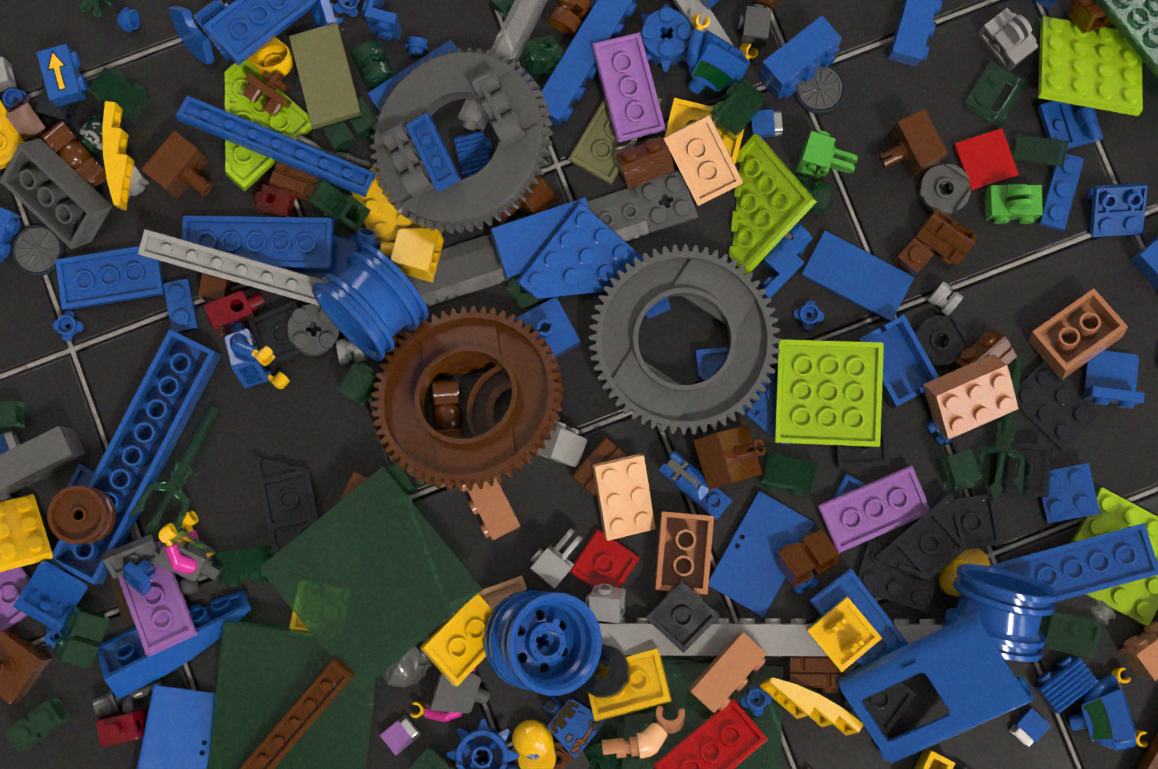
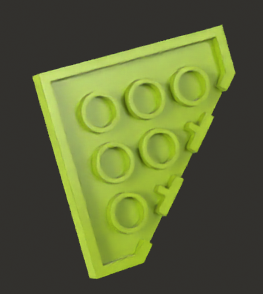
M247 60L239 66L234 63L224 72L225 111L295 140L298 136L304 137L313 129L309 115L278 88L275 91L292 104L288 109L283 107L275 117L262 109L269 98L267 94L263 92L256 103L242 95L249 83L245 80L249 73L266 85L268 84V81L263 78L257 68ZM225 140L226 175L244 192L277 162Z
M756 133L738 153L737 162L740 163L739 174L743 184L735 187L734 197H737L736 211H733L731 231L734 232L733 246H730L729 257L732 261L734 259L737 260L736 266L738 268L743 265L746 266L743 273L746 275L763 260L817 202L762 137Z

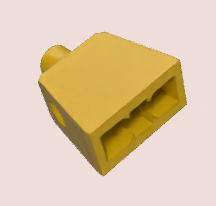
M428 228L400 229L395 243L383 241L380 252L386 257H390L391 261L404 275L433 283L444 239L436 228L433 231Z

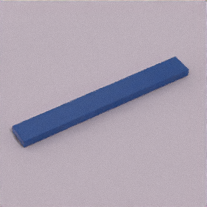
M188 95L176 114V120L363 197L367 196L375 179L374 174L376 173Z

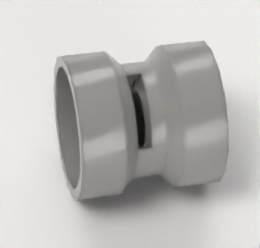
M942 281L927 301L932 305H938L941 308V312L948 316L958 306L963 296L958 292L950 290V285Z
M336 340L337 354L341 365L349 364L351 360H357L358 362L366 361V355L349 340Z

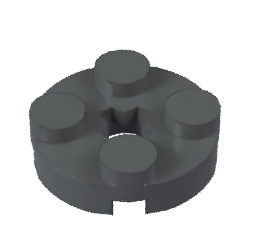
M954 164L936 165L930 168L922 177L918 196L930 211L938 208L946 215H950L960 210L968 202L971 195L969 178L963 169ZM947 183L951 194H941L939 185L944 186Z
M308 304L293 312L288 322L287 335L290 343L302 354L319 356L333 347L338 339L339 330L320 306ZM311 324H315L316 327L320 328L316 336H311L310 332H306V328H309Z

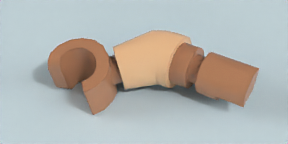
M658 705L656 709V723L650 724L642 733L629 737L627 741H624V738L601 740L603 755L616 754L617 758H626V754H631V757L639 756L640 759L653 756L662 746L668 736L667 733L673 734L682 728L685 717L684 708L678 709V717L675 720L668 721L662 716L664 708Z

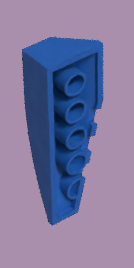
M244 590L214 599L210 605L205 607L199 606V604L189 607V612L198 635L150 657L144 651L136 626L96 646L105 682L115 696L120 699L187 663L211 646L251 610Z

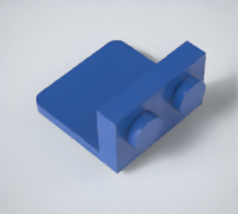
M365 0L362 14L365 16L370 32L377 34L379 38L391 41L392 38L399 40L402 30L397 14L383 10L385 0Z
M1104 350L1086 363L1083 399L1093 400V404L1109 405V402L1118 403V407L1133 409L1134 405L1144 403L1145 393L1136 392L1139 357L1135 354Z
M41 561L13 607L51 629L60 632L88 586L80 578L71 576L61 570L56 564Z

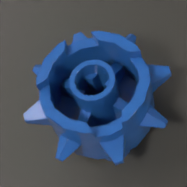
M664 4L661 10H657L651 15L642 13L640 16L644 23L640 33L647 60L655 65L661 64L663 72L668 71L670 64L675 65L681 60L686 62L688 44L692 32L686 17L678 11L669 8L668 4ZM663 35H665V36L667 35V36L670 37V39L666 37V38L663 40L661 37H662Z
M481 719L479 727L470 732L459 728L457 733L461 742L456 750L447 752L448 758L457 761L458 769H506L508 762L519 758L518 753L509 750L506 741L510 733L509 729L498 732L488 727L486 719ZM478 750H482V752L486 750L488 752L487 761L484 758L482 760L477 758L479 755Z

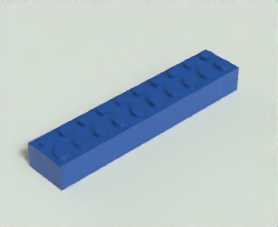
M169 329L88 484V487H95L105 491L113 500L116 508V522L112 531L104 539L93 544H69L59 539L52 553L53 559H49L48 562L54 563L58 567L94 585L104 584L109 570L103 562L102 554L124 545L222 356L221 354Z

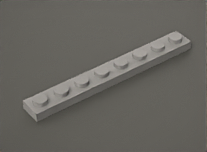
M144 229L138 252L139 255L319 306L312 293V287L316 283H322V279Z

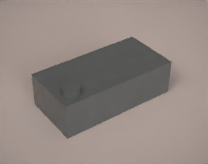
M41 138L18 145L0 180L14 196L70 249L92 242L112 207Z
M57 426L1 454L0 502L12 499L11 494L88 457L76 430Z

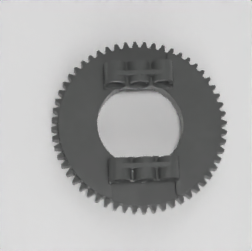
M458 48L457 53L448 50L447 55L439 53L435 59L431 56L428 62L424 63L421 61L418 68L412 67V72L409 74L405 73L404 79L396 82L397 86L395 89H390V96L384 98L386 103L384 106H380L381 113L379 116H376L378 123L373 125V129L376 132L374 135H371L374 144L370 145V148L376 153L370 157L376 162L372 165V168L377 171L374 177L380 181L378 186L383 189L382 194L388 198L387 201L394 206V209L401 212V215L423 228L426 226L431 231L436 228L440 233L446 230L453 234L454 229L459 233H463L464 228H466L469 232H473L474 224L481 230L483 229L484 221L489 226H492L493 217L499 222L502 221V212L509 216L511 215L510 206L518 209L517 200L526 201L524 192L533 193L530 184H539L535 176L544 174L539 167L548 165V162L543 157L551 154L545 148L552 145V141L546 138L553 135L550 128H547L552 125V121L547 118L551 113L545 108L548 106V103L543 98L544 94L539 89L540 87L529 73L527 74L524 68L520 67L515 61L512 62L506 56L503 58L499 53L494 55L490 50L484 53L480 48L476 52L471 48H468L466 52ZM466 98L477 99L483 106L490 119L491 126L499 137L497 149L488 164L479 172L438 192L405 125L425 113L432 116L439 108L449 102Z
M684 244L682 252H679L677 245H673L672 252L670 253L667 247L664 246L661 255L656 249L652 251V258L643 253V262L635 257L633 259L634 267L626 263L625 270L627 273L618 270L617 276L619 280L610 279L613 288L604 287L603 290L608 296L599 295L598 300L603 305H595L594 309L600 314L592 315L591 317L597 324L590 325L589 330L596 334L590 335L589 340L596 344L589 346V351L597 352V354L591 357V361L599 362L598 365L593 367V370L602 372L597 377V380L606 381L602 387L603 391L611 389L612 391L608 398L617 397L618 400L615 406L618 407L624 404V414L633 411L632 420L641 416L640 425L643 426L647 421H650V429L653 430L659 424L660 432L662 433L666 427H670L671 434L674 435L676 429L679 428L681 435H685L687 428H689L692 435H695L697 427L700 428L702 433H706L707 425L713 431L717 429V422L723 427L726 426V417L734 422L736 420L734 412L740 416L744 415L745 412L742 406L751 409L753 406L749 399L758 401L760 398L756 391L761 393L766 391L761 383L769 384L771 382L766 374H774L775 370L769 365L778 363V360L772 357V355L780 352V349L773 347V345L780 342V339L773 337V335L779 333L780 328L772 327L778 321V318L770 317L775 308L766 307L771 302V298H762L766 289L757 290L760 281H750L753 276L752 272L747 275L743 274L746 266L743 265L736 269V259L727 263V254L719 259L718 250L709 255L708 247H705L702 253H699L698 245H695L692 252H689L687 244ZM681 296L727 326L729 333L728 354L720 370L711 378L697 384L680 385L643 360L638 344L639 328L648 311L662 300Z

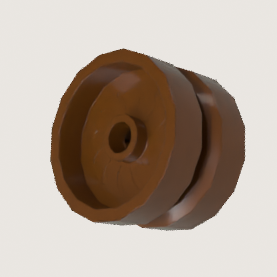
M70 486L61 490L52 498L48 507L47 521L51 531L60 540L69 544H93L104 539L112 531L116 522V508L113 500L105 491L95 487Z

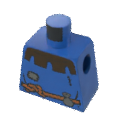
M550 696L542 706L553 716L548 722L547 727L575 759L607 720L595 721L592 708L572 696L564 704L554 696Z

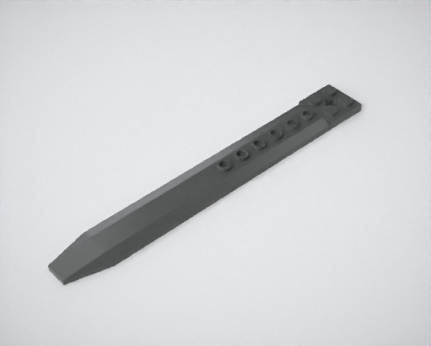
M680 170L632 189H624L587 202L589 210L625 242L698 218L688 186ZM662 196L672 199L673 202L670 203V208L659 204ZM488 234L441 250L433 283L405 276L414 285L427 308L517 279L522 273L505 278L492 235ZM315 324L310 325L311 333L320 331V328L316 327Z

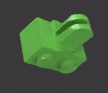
M821 130L811 131L803 145L795 172L818 179L821 176L825 177L829 168L848 174L854 173L855 166L853 164L857 163L858 156L836 149L834 145L836 139L830 137L829 133Z
M991 185L985 190V220H994V224L1009 223V220H1019V224H1031L1043 215L1042 185Z

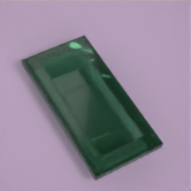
M1017 134L1013 160L1064 167L1069 142Z

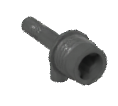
M161 680L152 682L120 699L115 696L112 690L92 699L98 719L121 714L120 705H122L124 713L132 712V701L151 694L154 684L162 685Z

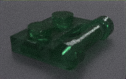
M990 61L963 105L992 123L1003 126L1007 121L1006 116L1021 91H1025L1029 83L1024 78L1015 76ZM1007 83L1012 88L999 110L995 112L991 107Z

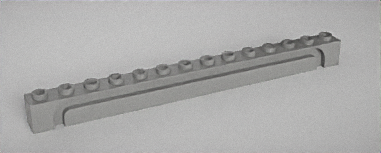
M622 617L619 623L598 621L602 644L615 647L624 655H635L659 649L660 655L718 656L741 630L767 653L765 656H827L806 631L814 623H806L805 618H791V623H781L780 618H765V623H755V618H739V623H729V618H718L684 653L645 617L636 618V622H626L624 617ZM894 619V625L909 644L942 629V625L935 624V619H920V624H910V619Z

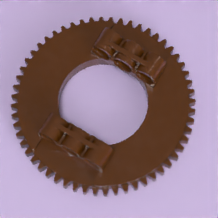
M472 306L470 313L467 312L465 307H462L460 314H457L455 308H452L450 316L445 311H442L441 319L432 315V322L423 321V327H417L414 330V334L406 331L407 340L405 341L400 338L397 340L400 347H395L392 350L394 355H385L388 364H380L384 373L376 374V377L381 382L373 383L377 392L371 394L375 402L371 403L372 408L375 410L371 415L377 420L373 423L374 427L378 430L376 434L379 439H382L380 443L386 448V453L392 456L391 459L395 464L399 463L398 466L402 471L406 470L410 477L415 475L419 482L424 479L428 486L434 482L438 489L444 484L446 489L450 491L455 484L456 489L461 491L465 484L468 490L472 491L475 483L479 489H483L485 481L490 486H493L495 478L502 483L504 482V474L512 478L514 477L513 469L522 472V465L525 463L530 465V458L532 456L538 458L537 450L539 448L545 449L544 441L551 440L552 438L549 431H556V426L553 422L560 420L556 412L562 411V406L558 402L564 399L562 393H559L564 391L562 383H559L563 379L561 374L558 373L560 368L558 363H556L555 355L552 354L551 347L547 346L545 338H541L538 331L533 330L532 325L526 326L522 318L517 321L514 314L508 317L504 310L498 315L496 308H493L488 314L486 307L483 306L478 313L476 307ZM496 365L501 367L510 377L512 397L509 408L502 420L490 431L473 438L456 439L438 433L428 424L424 412V400L427 389L433 379H446L457 373L470 374L482 368L492 369Z

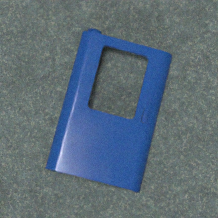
M977 612L838 678L842 693L877 744L881 757L890 763L900 761L1034 700L1028 683L1023 677L1015 676L983 627ZM918 673L926 674L950 710V713L893 739L885 737L862 700Z

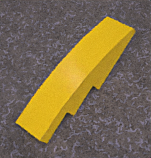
M105 101L102 132L103 158L107 183L113 204L121 210H127L135 161L128 155H125L129 135L120 129L123 109L115 102Z
M773 677L760 682L758 685L797 719L809 716L821 727L833 724L846 736L859 733L863 727V723L845 709L802 686Z

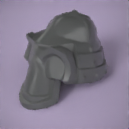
M416 620L406 623L400 629V632L390 630L382 638V642L377 648L375 661L378 674L386 682V685L404 688L417 684L423 676H426L425 673L431 667L432 661L420 647L430 638L431 630L424 621Z

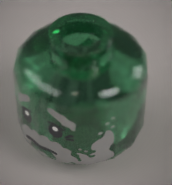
M92 116L79 130V136L81 137L79 142L93 154L96 152L103 153V118L100 119L96 116Z

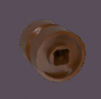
M557 0L559 6L553 7L547 21L558 31L569 36H575L582 24L580 18H584L587 15L592 3L590 0Z

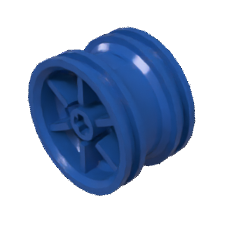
M362 243L356 248V252H352L347 256L348 268L338 277L331 274L325 275L322 278V283H316L312 287V293L327 317L354 346L371 359L381 361L385 357V352L389 353L395 348L393 337L403 327L415 330L419 326V321L423 322L428 318L429 312L423 298L404 273L379 250L369 244Z
M980 564L958 565L956 572L958 577L955 578L953 586L961 593L957 608H950L946 611V621L943 622L942 628L977 612L983 627L1004 659L1020 662L1039 661L1043 654L1041 648L1046 643V637L1039 632L1043 616L1054 613L1055 605L1053 602L1057 601L1058 592L1041 581L1013 571Z
M523 590L504 598L494 608L484 632V649L492 670L504 682L511 686L547 696H560L573 692L592 676L601 655L602 636L594 613L577 597L558 592ZM541 610V614L537 619L536 611ZM561 620L565 625L563 630L559 627ZM521 626V628H524V633L518 636L517 634ZM521 652L525 653L523 654L522 659L519 662L517 657L518 654ZM545 663L547 670L541 673L540 666Z

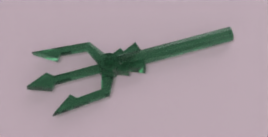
M1019 358L1013 360L1010 376L1016 400L1024 362L1023 359ZM1015 411L1004 415L1003 422H996L998 433H996L997 442L994 445L980 449L970 486L971 488L984 476L981 470L985 455L999 452L995 481L990 486L994 503L1003 490L1001 479L1006 454L1018 459L1017 477L1013 480L1021 495L1023 493L1025 455L1011 445L1016 438L1014 434L1019 427L1013 424Z
M210 405L181 463L174 462L173 473L170 472L169 481L150 483L128 516L129 518L145 510L144 504L153 490L167 491L152 521L147 522L146 536L155 533L160 528L159 521L173 494L183 503L177 520L172 522L177 532H179L190 506V501L182 491V486L188 482L187 478L195 472L190 466L220 410L219 408Z

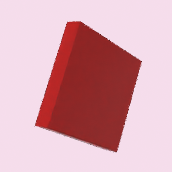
M1002 128L953 145L960 167L969 178L968 182L971 191L1019 175Z
M597 529L569 572L592 588L600 584H609L612 587L620 588L640 557L615 540L607 541L604 539V533Z

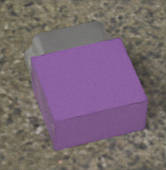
M406 714L380 734L381 738L395 755L399 754L421 735Z

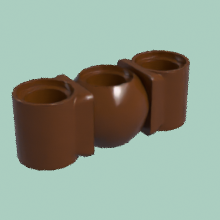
M62 121L41 135L51 149L94 189L107 179L104 169Z
M457 379L432 380L430 383L432 405H434L432 417L435 431L450 438L462 439L461 428H458L461 424L460 408L456 404L459 403Z

